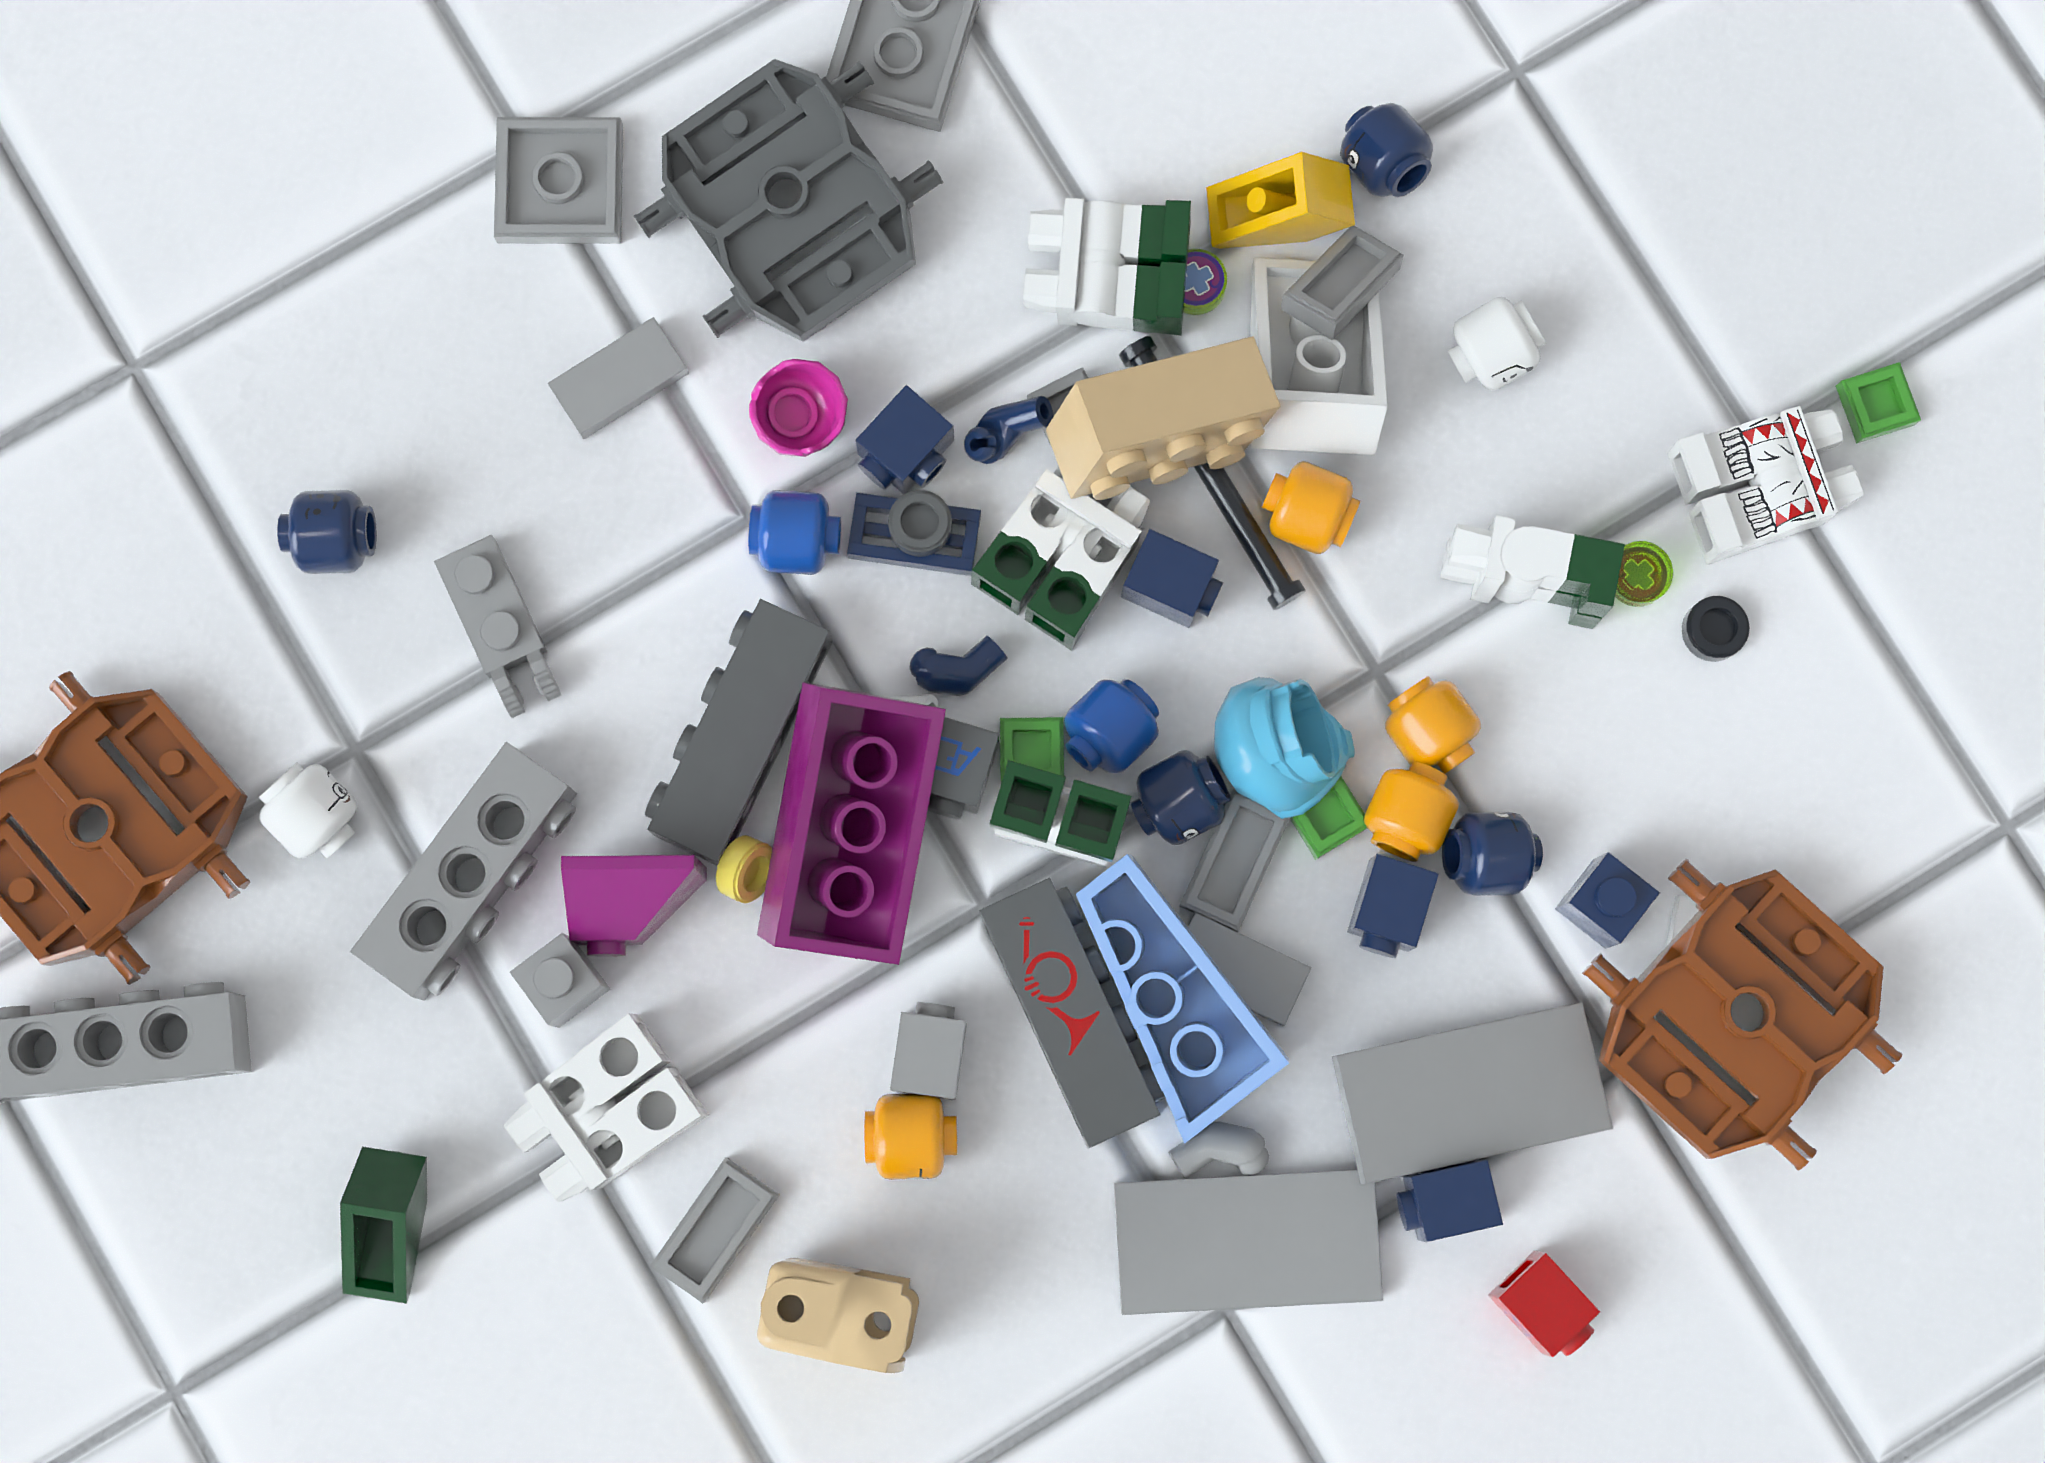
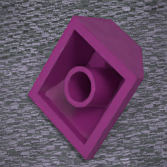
M694 855L561 856V874L569 940L578 945H587V956H626V945H642L707 881V867Z

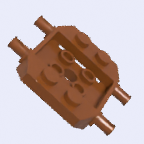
M68 671L58 676L65 686L54 680L50 684L49 689L51 692H54L71 714L50 732L32 755L0 773V917L41 965L52 966L94 955L99 957L106 956L125 978L126 983L130 985L141 978L139 974L145 975L151 967L149 964H146L127 941L128 936L126 933L196 873L206 871L223 890L228 899L234 898L241 893L237 887L246 889L250 884V880L242 874L226 855L228 852L226 848L248 796L158 692L149 689L93 697L77 681L74 674ZM107 736L183 825L185 830L179 835L176 834L101 746L99 741ZM93 807H101L108 816L106 833L97 841L85 842L78 833L77 824L79 818L84 811ZM10 816H12L18 822V824L29 835V837L40 848V850L51 861V863L68 881V883L79 894V896L84 900V902L90 907L91 910L88 911L85 908V906L80 902V900L74 895V893L69 889V887L63 882V880L58 876V874L52 869V867L47 863V861L41 856V854L36 850V848L30 843V841L25 837V835L9 818Z
M1685 859L1676 868L1677 870L1670 874L1668 880L1672 881L1696 903L1695 907L1699 911L1637 979L1634 977L1628 980L1600 953L1590 962L1591 965H1588L1582 972L1584 976L1586 975L1611 998L1610 1003L1613 1004L1599 1061L1706 1159H1714L1765 1143L1766 1145H1772L1799 1171L1809 1163L1806 1159H1812L1817 1150L1812 1148L1788 1125L1792 1122L1790 1118L1804 1104L1817 1083L1847 1056L1852 1049H1858L1881 1070L1882 1074L1890 1071L1895 1066L1893 1062H1899L1903 1055L1874 1030L1878 1025L1876 1022L1879 1020L1884 966L1776 869L1728 886L1723 885L1721 882L1714 885L1691 865L1688 859ZM1743 934H1745L1753 943H1751ZM1754 944H1756V945H1757L1764 953H1766L1774 962H1772V961H1771L1764 953H1762ZM1775 963H1777V964H1778L1785 972H1787L1795 981H1793V980H1792L1785 972H1783ZM1796 982H1798L1806 991H1804ZM1807 992H1809V993H1810L1817 1001H1819L1827 1010H1825V1009H1824L1817 1001H1815ZM1740 994L1752 995L1760 1002L1763 1008V1020L1759 1027L1751 1032L1737 1027L1732 1020L1731 1005ZM1659 1010L1756 1098L1751 1106L1653 1018Z

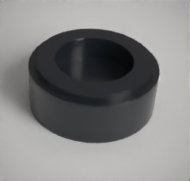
M1723 596L1707 597L1696 603L1686 613L1682 622L1683 641L1689 651L1696 657L1711 662L1722 661L1733 656L1745 645L1749 636V620L1743 608L1734 600Z

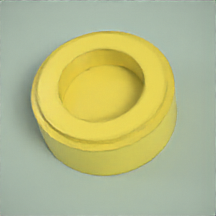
M748 835L740 836L732 841L723 852L717 866L716 885L720 893L741 903H750L759 898L765 892L772 847Z

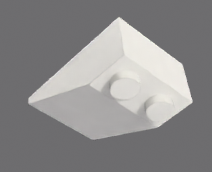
M1254 257L1252 265L1250 337L1254 336L1281 407L1264 426V434L1250 443V448L1375 455L1388 407L1379 292L1331 340L1280 309L1284 293L1316 261Z

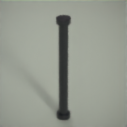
M1145 336L1122 350L1119 357L1125 367H1135L1158 361L1153 353L1157 346L1151 336ZM1208 463L1193 466L1270 591L1271 596L1267 600L1272 609L1277 610L1301 596L1306 591L1300 580L1292 581L1224 467L1210 469Z

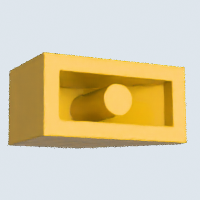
M1299 152L1206 187L1211 244L1215 248L1223 249L1308 242L1355 225L1349 165L1305 152Z

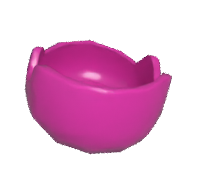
M789 359L773 367L756 383L751 392L749 418L759 440L779 455L806 457L830 445L841 433L845 425L848 398L839 377L820 362Z

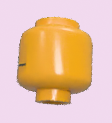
M1302 461L1293 466L1288 477L1278 473L1275 474L1261 508L1273 512L1269 528L1274 537L1314 554H1322L1332 544L1338 547L1342 546L1359 507L1360 500L1352 497L1353 485L1349 479L1310 462Z
M1427 676L1387 705L1392 714L1385 722L1386 732L1409 765L1413 762H1420L1431 767L1437 765L1442 773L1446 774L1476 753L1468 742L1478 735L1481 729L1480 719L1456 685L1451 681L1444 680L1434 684L1432 679Z
M1420 762L1411 763L1409 770L1389 769L1385 771L1364 815V823L1373 833L1370 842L1394 856L1412 862H1417L1420 854L1432 855L1437 853L1444 842L1459 806L1456 796L1444 786L1447 776L1441 771Z
M920 1094L883 1095L878 1099L875 1111H865L864 1142L866 1164L876 1163L877 1171L884 1179L936 1178L943 1170L944 1155H957V1116H944L943 1105L939 1097Z

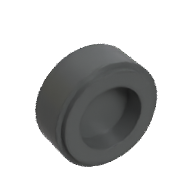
M914 490L905 493L891 507L888 517L889 532L895 545L906 554L917 557L932 555L941 550L950 538L952 518L949 507L941 497L930 491Z

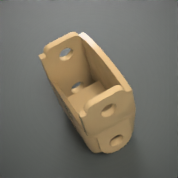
M789 1258L775 1263L769 1270L765 1293L761 1301L757 1338L764 1347L777 1351L882 1373H899L904 1370L906 1359L903 1357V1354L910 1348L919 1307V1297L914 1290L909 1288L911 1278L800 1258ZM875 1312L885 1313L891 1321L890 1330L884 1331L875 1324Z

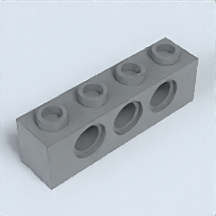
M506 741L353 946L350 953L413 998L425 1001L431 992L436 996L440 995L458 973L460 964L455 959L468 941L472 940L474 943H478L494 925L499 912L493 907L507 888L510 887L516 891L533 872L538 860L532 855L547 835L553 839L556 838L570 822L576 811V807L570 803L578 793ZM509 807L520 808L524 815V825L520 833L511 839H499L494 831V822L497 815ZM469 859H480L485 867L484 881L477 889L471 892H461L456 884L458 868ZM439 910L446 920L445 933L438 942L424 945L417 934L418 923L426 913Z
M223 982L184 986L183 998L160 1000L159 990L119 994V1005L95 1008L94 998L60 1000L54 1002V1013L30 1016V1006L0 1008V1103L252 1072L245 995L224 992ZM179 1016L187 1026V1038L178 1050L171 1052L163 1042V1030L168 1021ZM114 1024L121 1032L122 1044L115 1056L106 1059L100 1053L98 1040L102 1031L109 1025ZM49 1032L56 1041L57 1049L53 1060L48 1065L42 1067L35 1059L34 1046L40 1036Z

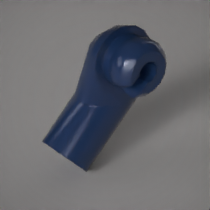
M1038 396L991 408L980 419L977 426L966 434L964 439L966 454L970 459L980 461L983 464H992L1004 458L1024 432L1048 427L1054 417L1049 400L1045 396Z
M986 635L963 657L937 653L934 648L926 647L920 649L913 655L909 668L911 674L916 678L917 684L928 692L961 696L975 689L1008 658L1003 650Z

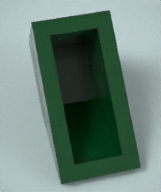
M362 1146L340 1201L342 1294L407 1304L411 1292L427 1205V1157Z

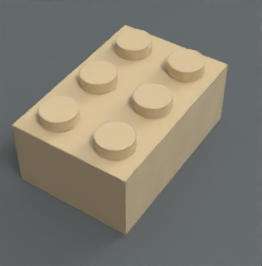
M1252 336L1076 381L1046 428V433L1070 498L1074 499L1093 494L1095 500H1104L1125 492L1130 488V483L1151 478L1154 485L1164 484L1185 475L1189 467L1208 463L1210 469H1219L1240 461L1246 455L1245 449L1253 440L1264 434V426L1281 406L1255 338Z

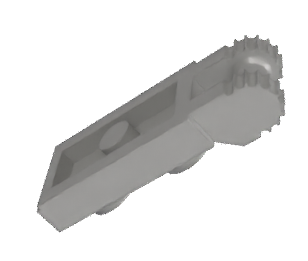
M489 535L435 560L434 563L482 668L489 678L492 677L493 683L511 718L525 713V709L523 707L524 700L517 686L513 684L507 670L525 661L529 662L534 673L533 679L547 701L561 696L559 687L543 654L547 652L546 647L495 538Z

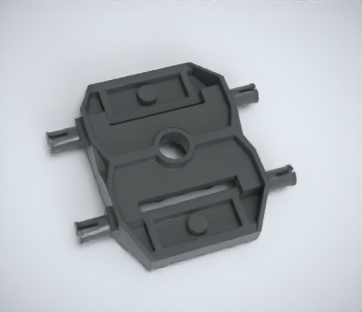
M773 59L662 136V181L665 187L661 191L665 196L639 214H635L634 218L648 238L676 218L680 217L682 219L685 216L698 232L734 285L730 289L733 294L731 298L702 316L717 338L747 316L750 319L755 315L757 319L804 342L916 265L909 209L914 206L913 202L944 182L929 160L901 181H898L895 176L890 178L876 157L862 141L842 110L846 101L874 84L860 61L829 82L826 77L821 79L816 73ZM782 179H792L802 185V194L799 201L789 208H777L769 203L771 187ZM867 204L871 207L873 212L773 281L770 282L766 277L768 272L790 259L793 255Z

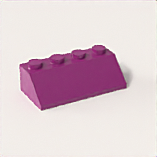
M806 682L802 683L757 935L774 947L899 965L946 709Z

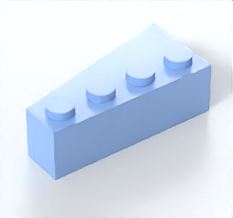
M1125 855L1076 893L1106 965L1125 1004V1009L1151 1063V1068L1172 1111L1184 1143L1188 1142L1289 1064L1288 1056L1132 855Z

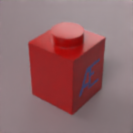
M1533 1251L1488 1294L1542 1354L1554 1357L1560 1351L1565 1356H1569L1579 1349L1594 1333V1328L1589 1323L1600 1313L1598 1308L1545 1252Z

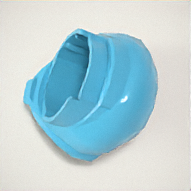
M1257 677L1230 688L1216 716L1214 750L1221 770L1237 793L1264 806L1281 819L1302 815L1320 802L1342 775L1348 759L1353 758L1355 755L1351 732L1344 729L1321 706L1311 686L1302 679L1282 684L1273 678Z

